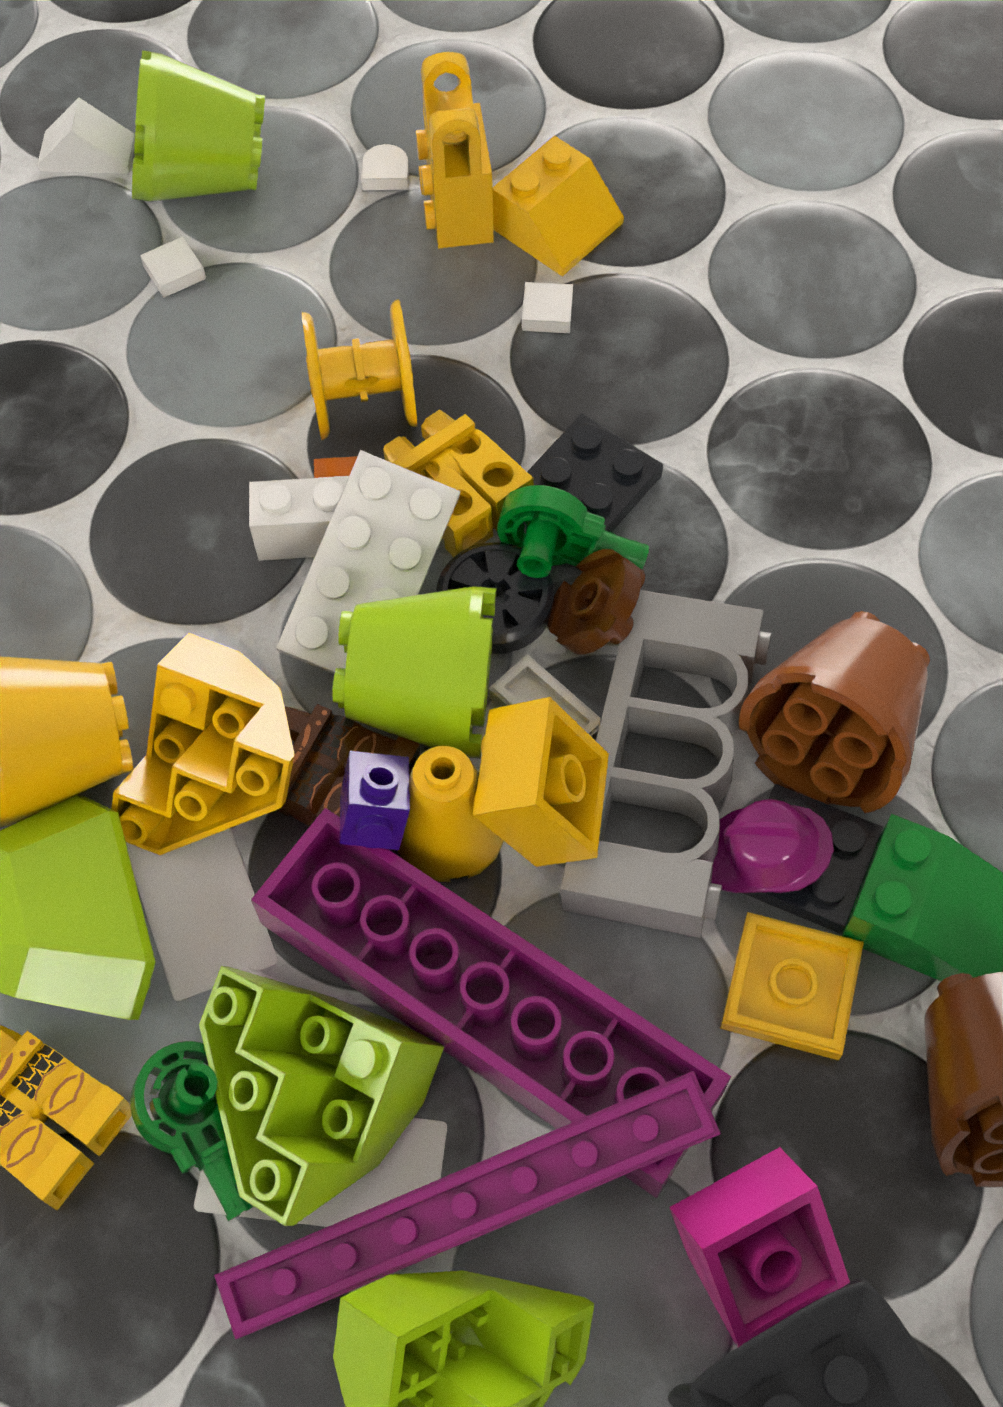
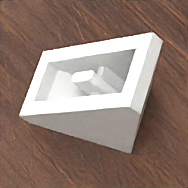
M78 97L45 131L37 163L39 171L129 174L134 153L135 134Z

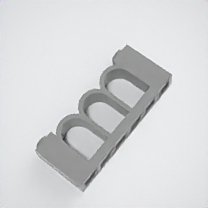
M640 590L638 601L631 614L634 620L633 628L627 638L619 644L596 742L609 753L598 855L594 859L566 862L560 886L564 911L701 938L704 919L716 920L722 885L712 883L713 862L718 852L719 811L716 804L726 796L732 782L734 740L731 734L739 728V714L747 698L748 684H752L755 664L766 665L771 633L762 631L764 610ZM644 666L707 676L721 681L732 693V696L723 704L712 708H693L637 698ZM628 732L688 742L705 747L716 756L719 763L708 775L697 779H679L620 768ZM612 801L680 813L692 818L701 826L705 834L703 839L694 848L681 853H663L603 841Z

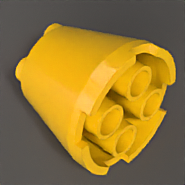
M0 656V827L13 825L116 776L134 770L128 740H119V737H123L122 730L129 729L123 696L111 697V695L118 694L112 662L94 663Z

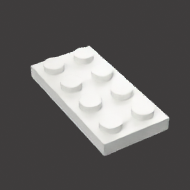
M360 450L278 642L277 651L332 674H335L336 668H346L347 653H344V645H339L338 642L341 612L354 611L356 604L419 595L461 491Z

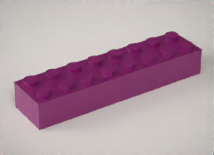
M324 808L251 899L263 926L416 1032L445 1046L443 1051L556 1129L692 1071L696 1074L712 1112L731 1078L729 1074L389 849L340 844V817L327 808ZM689 1148L623 1176L655 1198H658Z

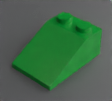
M891 813L879 837L841 936L864 942V950L939 981L959 973L970 974L975 978L986 974L1002 972L1003 872L951 837Z

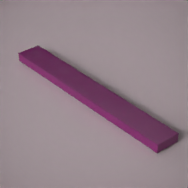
M689 1072L214 1275L235 1340L720 1135L721 1132L695 1072Z

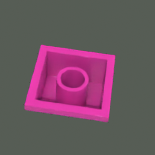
M780 1147L669 1207L687 1256L737 1347L805 1306L843 1288L850 1282L818 1186Z

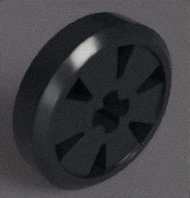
M503 542L482 543L458 553L444 567L436 588V592L477 586L496 588V596L504 593L505 602L500 604L496 600L494 616L484 615L483 617L493 618L491 654L510 653L534 642L547 628L554 604V586L550 573L542 578L529 577L523 574L517 567L522 547Z

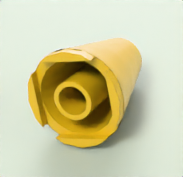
M450 746L433 747L425 751L417 759L409 776L410 812L398 850L402 859L437 882H450L452 878H460L467 875L470 878L480 874L497 858L504 840L472 815L474 808L473 798L476 794L479 772L465 753Z

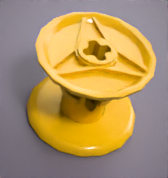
M399 299L394 300L390 305L393 339L360 344L359 338L352 339V346L318 349L313 318L307 312L301 313L307 352L308 376L311 394L314 397L321 440L326 439L330 434L327 400L360 396L361 402H367L368 395L392 391L401 392L406 421L410 426L417 427L413 372Z

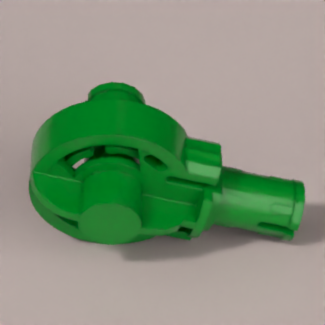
M531 485L510 492L503 503L497 525V533L501 542L522 547L521 555L517 562L518 569L523 574L534 578L547 576L552 566L565 563L577 566L585 557L602 549H613L640 569H643L649 552L648 544L630 540L606 531L604 517L589 513L584 504L575 496L551 486ZM525 524L528 526L526 533L524 532Z
M195 1041L173 1043L154 1053L143 1065L135 1079L130 1098L132 1118L139 1133L148 1143L161 1151L172 1154L182 1174L191 1170L194 1166L200 1172L204 1171L229 1222L254 1206L239 1197L215 1095L218 1083L214 1071L207 1066L208 1061L203 1043ZM150 1074L157 1077L151 1087L150 1094L156 1095L159 1091L158 1098H152L149 1103L154 1121L151 1120L144 1101L145 1084Z

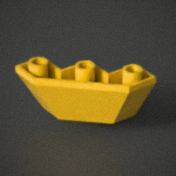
M188 633L157 664L146 756L113 791L111 809L119 814L125 842L157 855H162L280 809L286 802L294 760V750L281 688L240 651Z

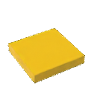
M747 912L720 1029L839 1061L843 1055L864 942Z

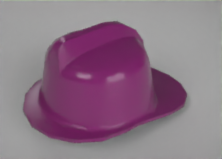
M760 800L745 808L731 811L719 819L718 852L713 862L712 883L722 885L721 891L732 893H783L801 890L816 882L828 868L834 852L832 833L824 819L811 809L790 805L780 800Z

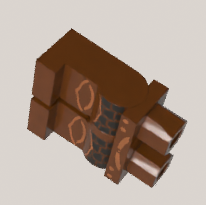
M319 704L315 706L311 714L285 706L294 750V760L286 802L280 809L275 811L288 817L291 815L308 826H311L324 808L340 817V791L349 751L409 757L410 776L417 759L420 757V744L398 736L397 740H393L368 730L349 718L333 715L332 710Z

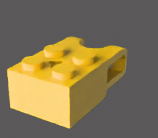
M436 53L428 56L422 62L421 81L424 129L416 130L418 159L427 161V165L418 166L421 195H430L431 200L423 201L426 229H435L438 249L494 243L492 169L480 103H473L469 66L466 57L460 53ZM446 72L456 75L458 86L454 90L447 92L440 91L434 86V81L437 77Z

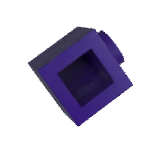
M349 751L340 791V844L399 850L410 812L409 757Z

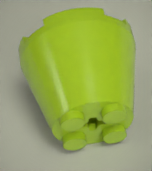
M142 50L136 104L132 199L152 202L246 191L247 189L256 190L258 167H260L263 138L260 137L264 118L265 95L255 94L252 91L162 53Z
M465 587L356 604L354 611H342L338 642L339 645H344V653H347L346 668L335 669L333 702L338 703V708L344 709L346 718L431 748L450 746L461 750L468 758L481 759L482 734H473V726L484 727L492 653L493 618L483 617L484 615L494 616L496 588Z

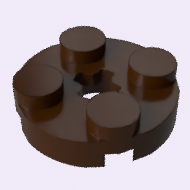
M602 549L588 555L575 566L582 573L575 579L572 585L564 580L554 595L553 609L548 620L549 632L558 638L555 641L576 655L589 654L602 648L608 642L619 644L627 638L634 624L631 614L645 581L644 571L613 549Z

